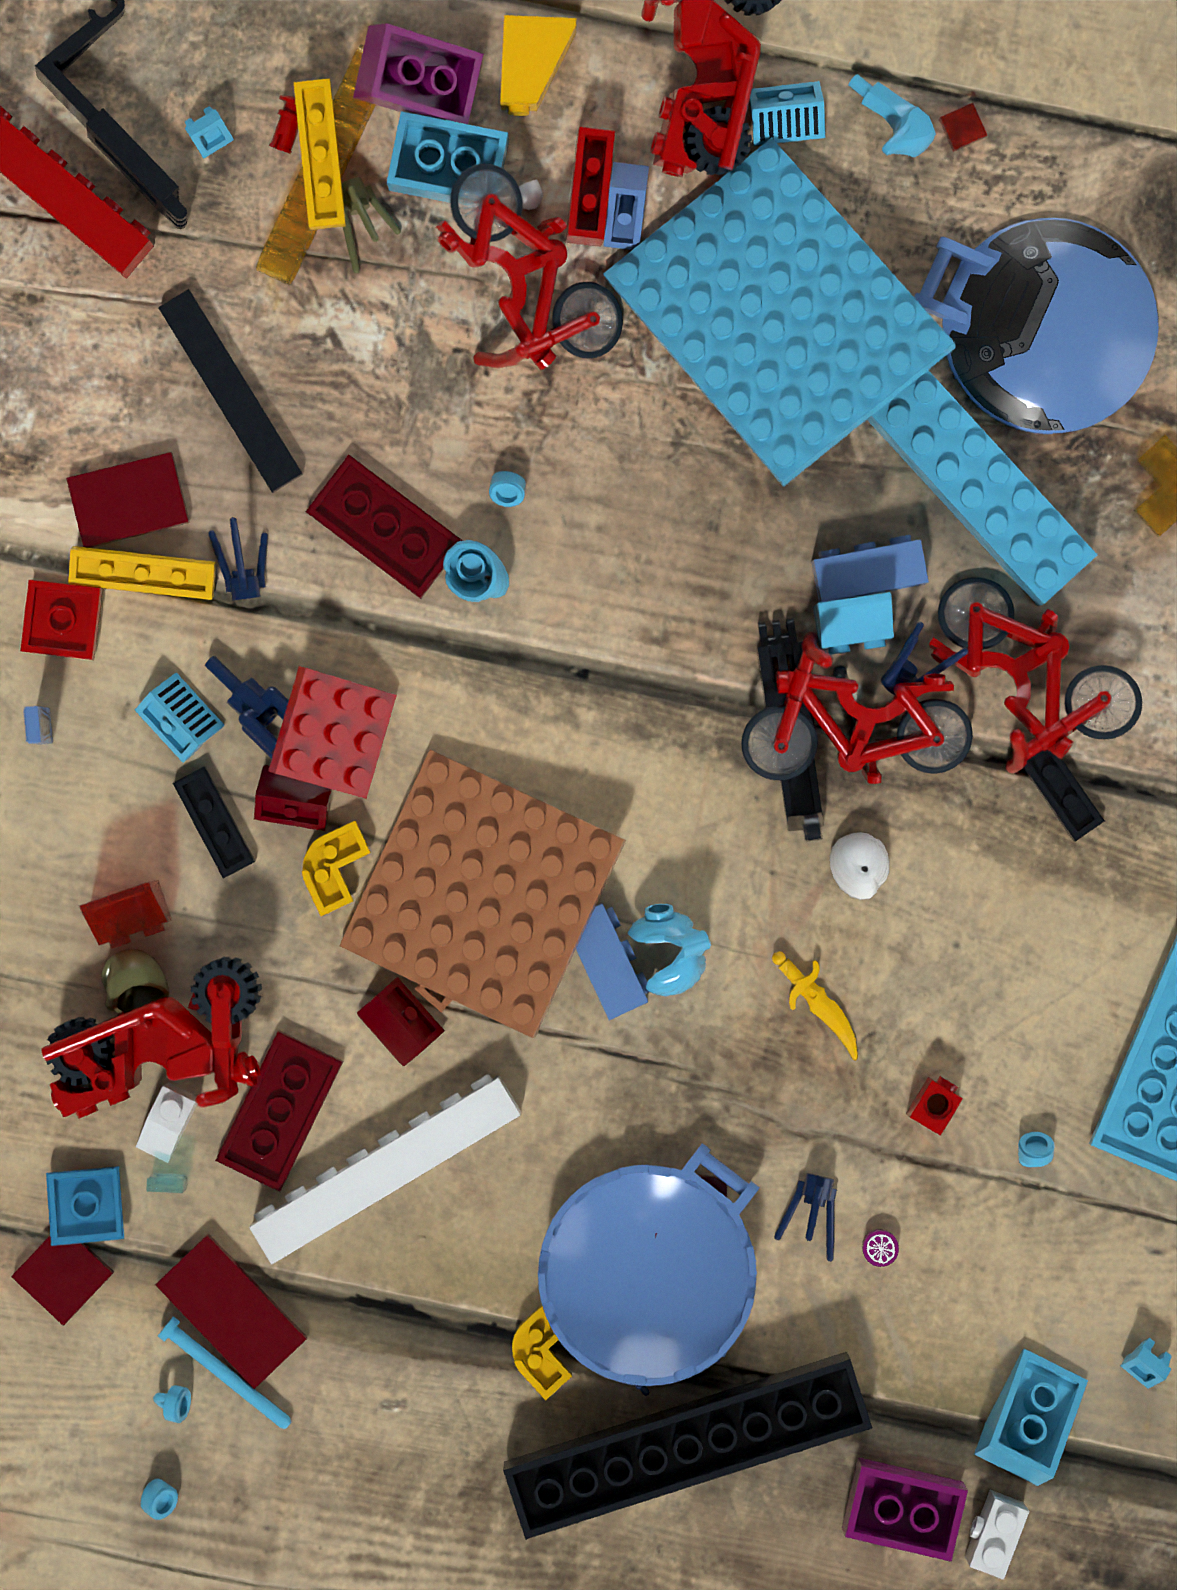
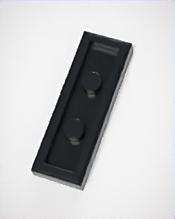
M1045 750L1027 760V764L1023 769L1074 842L1105 822L1063 759H1059L1050 751Z
M206 766L173 783L223 879L256 862Z

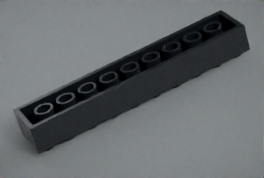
M843 1352L504 1461L503 1472L526 1540L872 1429V1425L851 1359L847 1352Z

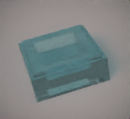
M153 1173L147 1178L146 1191L183 1193L187 1189L188 1176L183 1174Z

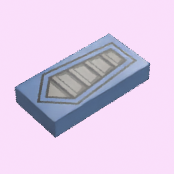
M41 706L25 707L26 742L38 745L53 744L50 708Z

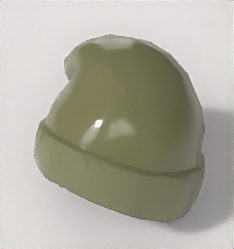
M125 949L115 953L106 961L101 974V982L106 989L105 1005L108 1010L126 1013L162 997L169 996L168 982L160 965L155 958L146 952L138 949Z

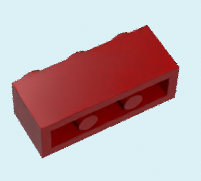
M579 127L565 243L602 246L605 234L615 131L587 127Z

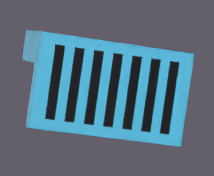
M820 81L754 88L751 90L749 106L752 116L754 146L763 145L770 138H773L776 143L825 138L824 98Z
M177 672L150 691L135 709L138 715L183 763L192 757L205 741L225 726Z

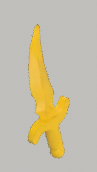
M775 952L772 955L773 963L779 965V970L794 985L789 994L790 1009H796L797 997L802 995L808 1002L810 1011L837 1035L852 1059L856 1061L858 1059L856 1039L848 1019L839 1005L827 997L825 988L819 987L814 982L819 975L820 967L818 961H812V971L804 976L789 958L786 959V955L783 952Z

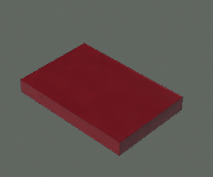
M172 452L66 478L83 547L91 548L190 523Z

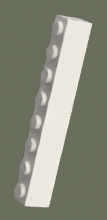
M489 1074L481 1077L470 1085L473 1089L470 1093L463 1097H460L458 1092L439 1103L442 1107L440 1111L431 1116L427 1111L423 1112L408 1122L411 1126L410 1129L400 1135L396 1130L388 1133L378 1140L380 1147L370 1153L365 1148L346 1159L349 1165L337 1172L332 1167L316 1177L318 1184L306 1190L302 1185L284 1196L287 1202L275 1209L270 1204L255 1213L253 1216L256 1221L249 1228L271 1265L519 1117L521 1110L500 1075L493 1079Z

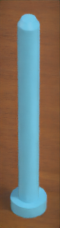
M174 1316L157 1335L164 1342L167 1338L173 1341L278 1427L286 1429L292 1422L286 1413L178 1327L180 1321Z

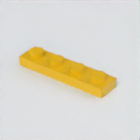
M328 78L293 82L309 229L346 226L331 80Z
M73 546L70 549L68 584L212 600L214 597L216 562L77 546Z

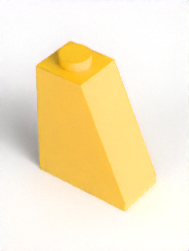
M504 15L501 110H508V114L512 116H528L529 111H537L576 35L577 18Z

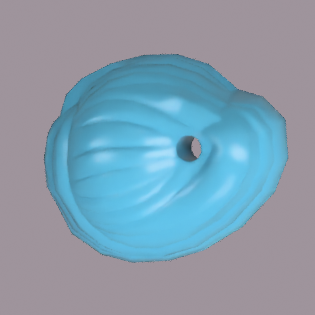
M464 540L455 543L446 552L443 560V567L446 571V584L459 598L470 602H479L488 598H499L506 594L509 587V575L502 561L489 547L477 541Z

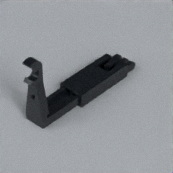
M111 0L117 4V7L105 17H100L96 14L95 10L88 9L90 21L35 65L36 75L86 128L89 140L177 229H183L187 226V209L179 201V186L104 108L98 111L62 74L124 15L125 1Z
M786 618L788 633L781 634L780 621L772 620L773 635L767 636L765 622H758L761 647L756 649L765 708L784 705L787 693L778 694L777 681L775 679L772 657H777L778 670L784 671L788 670L786 655H788L790 671H795L803 652L802 641L797 642L794 618ZM802 702L800 711L807 715L814 725L812 714ZM775 713L766 716L771 753L772 755L777 754L779 773L795 769L805 760L810 750L811 737L806 724L797 717L788 744V750L785 753L776 752L771 743V737L775 732L781 713ZM814 759L810 766L800 775L791 779L780 780L787 830H803L805 841L822 839L821 827L824 826Z

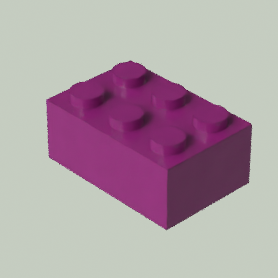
M388 23L369 25L353 98L398 112L403 111L468 124L483 54Z
M858 1457L842 1530L846 1538L952 1562L968 1490L963 1481Z

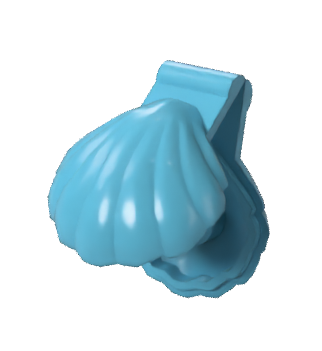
M650 905L644 910L645 916L632 924L628 935L637 942H669L683 949L672 964L648 980L646 989L653 994L665 997L681 994L687 989L692 988L704 973L706 958L702 954L705 950L710 949V940L704 930L698 931L692 928L694 923L688 916L674 912L672 905Z

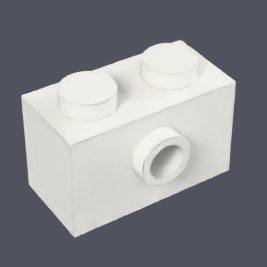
M993 1490L989 1491L980 1517H975L970 1529V1537L972 1538L965 1554L969 1567L1004 1580L1029 1514V1510L1024 1502Z

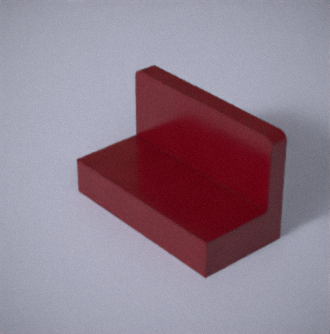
M264 765L255 794L254 820L325 831L332 789L269 772L270 765Z
M398 977L357 1012L359 1018L402 1066H406L445 1031Z

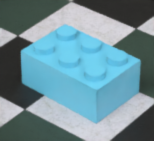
M401 111L387 178L388 189L393 192L450 203L454 182L467 168L477 164H492L504 169L509 145L508 132ZM478 171L471 174L460 188L458 204L475 208L474 202L479 197H485L488 194H495L498 197L502 178L489 171Z

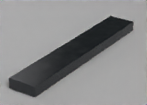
M187 289L158 307L271 492H276L302 476V471L191 291Z

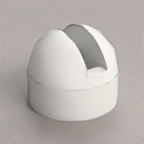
M536 179L519 186L523 208L530 210L538 207L543 198V192L538 180Z

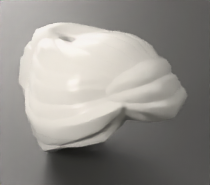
M863 832L851 833L838 839L830 853V868L833 878L840 889L852 898L859 900L870 899L877 893L878 888L886 881L889 874V858L884 844L879 839Z

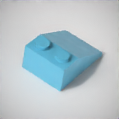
M1023 1349L986 1420L974 1455L1036 1486L1053 1479L1088 1380Z

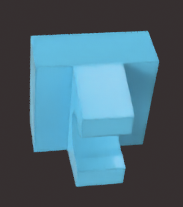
M210 106L203 110L205 115L194 122L192 118H189L185 121V129L203 159L234 140L216 109L213 110Z
M1151 1338L1144 1340L1132 1353L1125 1357L1120 1365L1148 1389L1166 1380L1172 1370L1168 1367L1172 1357L1168 1352H1164L1158 1357L1151 1353V1349L1155 1344Z

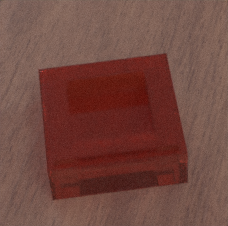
M973 102L939 118L953 152L987 137L986 130Z

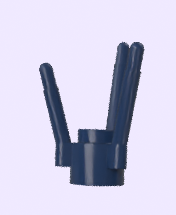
M232 517L230 518V527L237 571H232V576L215 531L210 530L208 533L225 580L226 592H231L232 601L261 597L260 588L266 587L264 574L268 534L266 532L261 534L257 573L254 576V569L245 570L237 519Z
M918 622L898 657L881 677V683L886 690L895 695L894 687L896 684L924 682V675L940 674L967 655L968 649H961L920 678H917L918 669L907 659L918 642V636L924 627L922 622Z
M807 1173L805 1182L798 1180L796 1192L774 1235L775 1240L781 1239L802 1196L805 1195L804 1203L812 1204L805 1236L807 1241H811L819 1207H825L827 1200L826 1258L829 1262L833 1261L834 1201L837 1189L833 1188L834 1179Z

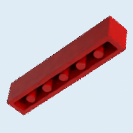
M0 106V173L127 279L154 247L148 239L151 232L136 219L131 223L127 222L120 216L123 209L108 196L101 200L92 192L96 186L80 172L75 177L64 169L68 163L52 149L45 153L37 146L40 139L25 126L20 130L14 127L9 122L13 116Z

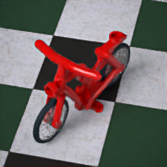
M477 164L464 170L452 187L450 207L455 222L470 237V243L464 241L446 220L436 226L441 233L437 240L449 253L457 251L472 268L483 266L486 261L497 263L506 271L510 278L511 293L509 297L502 296L498 301V305L520 341L514 348L500 354L477 352L473 357L474 363L478 366L504 368L517 365L525 358H531L534 364L540 370H543L556 359V354L550 348L558 343L569 353L580 358L592 359L608 353L620 338L623 316L615 296L600 284L579 282L566 288L558 297L553 308V328L547 331L557 269L567 259L566 246L558 239H549V237L562 233L567 228L565 221L560 217H554L542 221L536 229L521 217L523 209L521 191L514 178L506 170L492 164ZM512 234L534 252L515 259L506 250L490 245V242L501 240ZM543 268L531 332L520 314L526 303L527 286L525 275Z
M981 577L960 580L949 587L944 593L938 607L939 625L945 636L952 643L961 648L968 649V654L959 659L954 665L971 677H978L981 671L987 667L999 668L1007 672L1014 680L1017 690L1016 696L1006 697L1004 705L1031 732L1034 739L1026 743L1025 736L1021 730L1016 729L1010 733L1009 738L1014 753L1013 758L1006 763V770L1009 773H1017L1026 766L1028 759L1041 751L1048 750L1059 759H1063L1074 743L1067 736L1076 730L1094 739L1107 740L1124 735L1136 724L1142 711L1141 691L1135 680L1128 673L1108 665L1087 668L1072 679L1067 687L1064 699L1067 716L1060 720L1061 661L1068 654L1069 641L1063 634L1055 632L1058 616L1052 610L1046 609L1042 614L1041 626L1038 629L1014 620V605L1007 591L998 583ZM934 637L929 642V647L934 650L931 653V657L939 664L957 653ZM1005 637L1033 648L1016 659L1003 653L982 651L999 644ZM1047 662L1044 726L1027 709L1031 699V682L1027 673Z
M808 632L802 641L803 652L795 671L777 672L778 694L787 693L784 705L771 706L755 714L747 723L741 741L744 759L748 766L758 775L770 780H787L800 775L814 760L818 747V736L815 726L808 716L800 711L803 702L839 751L837 754L839 765L848 772H857L862 769V775L867 783L879 784L882 782V775L876 767V761L900 754L911 767L924 773L937 774L953 769L967 756L972 745L973 730L967 714L955 703L944 699H928L918 702L916 699L927 692L954 691V683L946 681V676L943 674L924 675V682L896 684L894 687L895 696L885 706L870 708L861 705L852 696L859 688L855 680L812 673L814 663L827 668L831 666L833 659L830 654L818 648L817 634L815 632ZM811 688L836 692L837 699L846 712L857 719L849 740ZM907 710L899 723L897 737L868 744L876 723L889 721Z

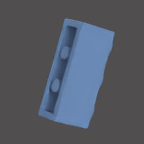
M911 535L891 538L889 539L890 545L876 548L875 542L854 545L855 552L840 554V548L818 552L819 559L813 560L811 564L819 603L927 584L929 580L921 539L912 541Z
M602 902L596 905L576 951L608 1019L611 1020L648 1003L645 994L649 993V991L646 989L647 980L643 972L636 975L630 961L636 959V956L628 939L621 942L615 929L620 927L621 924L613 907L605 909Z

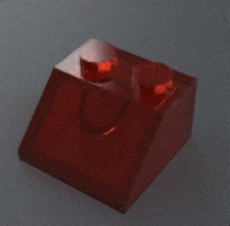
M159 880L149 881L79 906L98 945L109 943L111 949L130 943L129 935L143 931L144 936L148 937L165 931L163 923L172 921Z

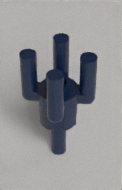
M212 656L205 663V667L233 693L227 700V703L239 714V722L242 725L243 732L272 759L277 739L265 727L277 715L282 720L284 719L289 700L276 687L270 686L265 690L252 677L242 683L216 656Z

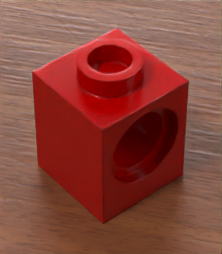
M941 1076L937 1082L928 1077L906 1114L911 1119L941 1136L963 1098L955 1093L958 1089V1086ZM934 1094H942L945 1097L944 1108L936 1113L930 1112L927 1108L928 1099Z

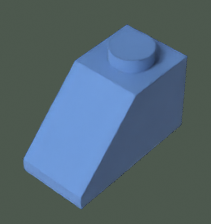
M613 162L603 247L633 250L640 244L649 166Z

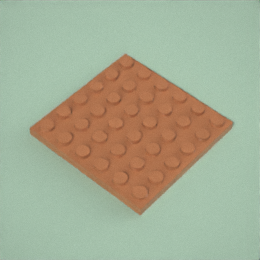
M429 750L339 946L518 1032L535 1038L626 840L437 752Z

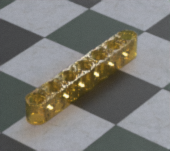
M362 44L356 50L333 99L341 179L376 106L375 104L353 98L364 49ZM302 167L264 246L256 267L257 271L287 285H291L318 230L309 229Z

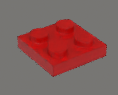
M29 580L20 651L94 660L103 589Z

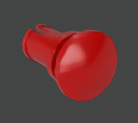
M280 95L279 99L285 101L283 110H278L277 114L281 116L269 146L291 154L298 133L295 97Z

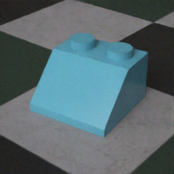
M891 592L817 603L813 607L819 649H828L830 655L850 652L849 645L864 643L865 650L886 647L885 640L894 637Z

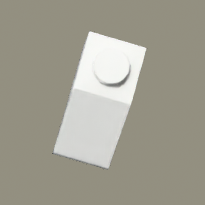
M169 1082L163 1085L145 1121L136 1148L169 1163L197 1106L195 1102L196 1095Z

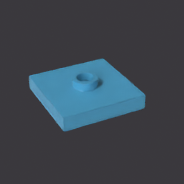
M119 1166L46 1173L51 1246L124 1239Z

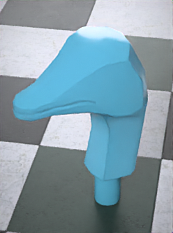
M858 74L851 79L848 85L863 97L861 104L881 115L893 129V137L882 147V152L886 156L902 154L916 157L929 147L935 138L936 132L930 117L925 112L880 82L872 86Z

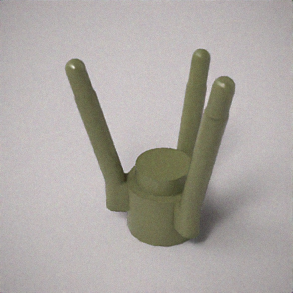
M356 177L342 183L346 226L343 227L353 272L359 273L360 267L348 211L350 215L359 214L374 242H377L379 237L366 211L370 207L369 202L395 234H400L401 229L376 198L371 186L365 187L362 179Z

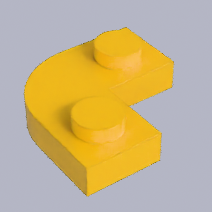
M356 820L321 836L311 844L305 854L302 876L320 916L326 915L354 901L339 868L371 853Z
M540 1305L517 1328L513 1338L512 1353L514 1363L519 1372L546 1401L572 1377V1373L549 1349L559 1339L546 1318L543 1306Z

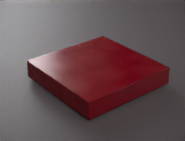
M49 1236L11 1277L64 1326L114 1271L85 1243L51 1246V1238Z

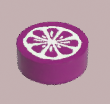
M876 1229L865 1236L862 1242V1252L870 1264L877 1267H885L893 1263L897 1258L899 1245L896 1238L889 1231Z

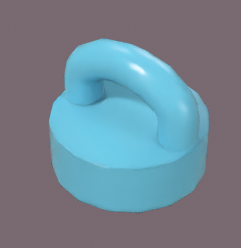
M496 472L490 481L489 496L492 501L503 507L517 506L525 497L526 482L523 477L514 472Z
M1030 1132L1023 1135L1018 1142L1019 1163L1025 1167H1042L1049 1164L1054 1157L1055 1147L1052 1138L1041 1132Z
M173 1385L167 1394L157 1393L154 1395L153 1400L156 1405L163 1408L165 1420L181 1423L189 1413L191 1393L186 1387Z
M154 1479L148 1483L142 1493L141 1508L155 1520L166 1518L176 1507L178 1493L176 1489L163 1480Z

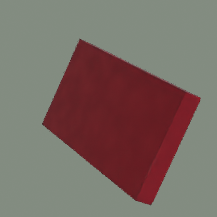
M349 454L305 511L420 599H422L444 570L443 560L446 552L455 543L463 541Z
M278 1030L260 1067L261 1075L257 1077V1084L251 1086L215 1161L281 1192L344 1061Z
M209 1233L155 1284L254 1389L308 1338Z

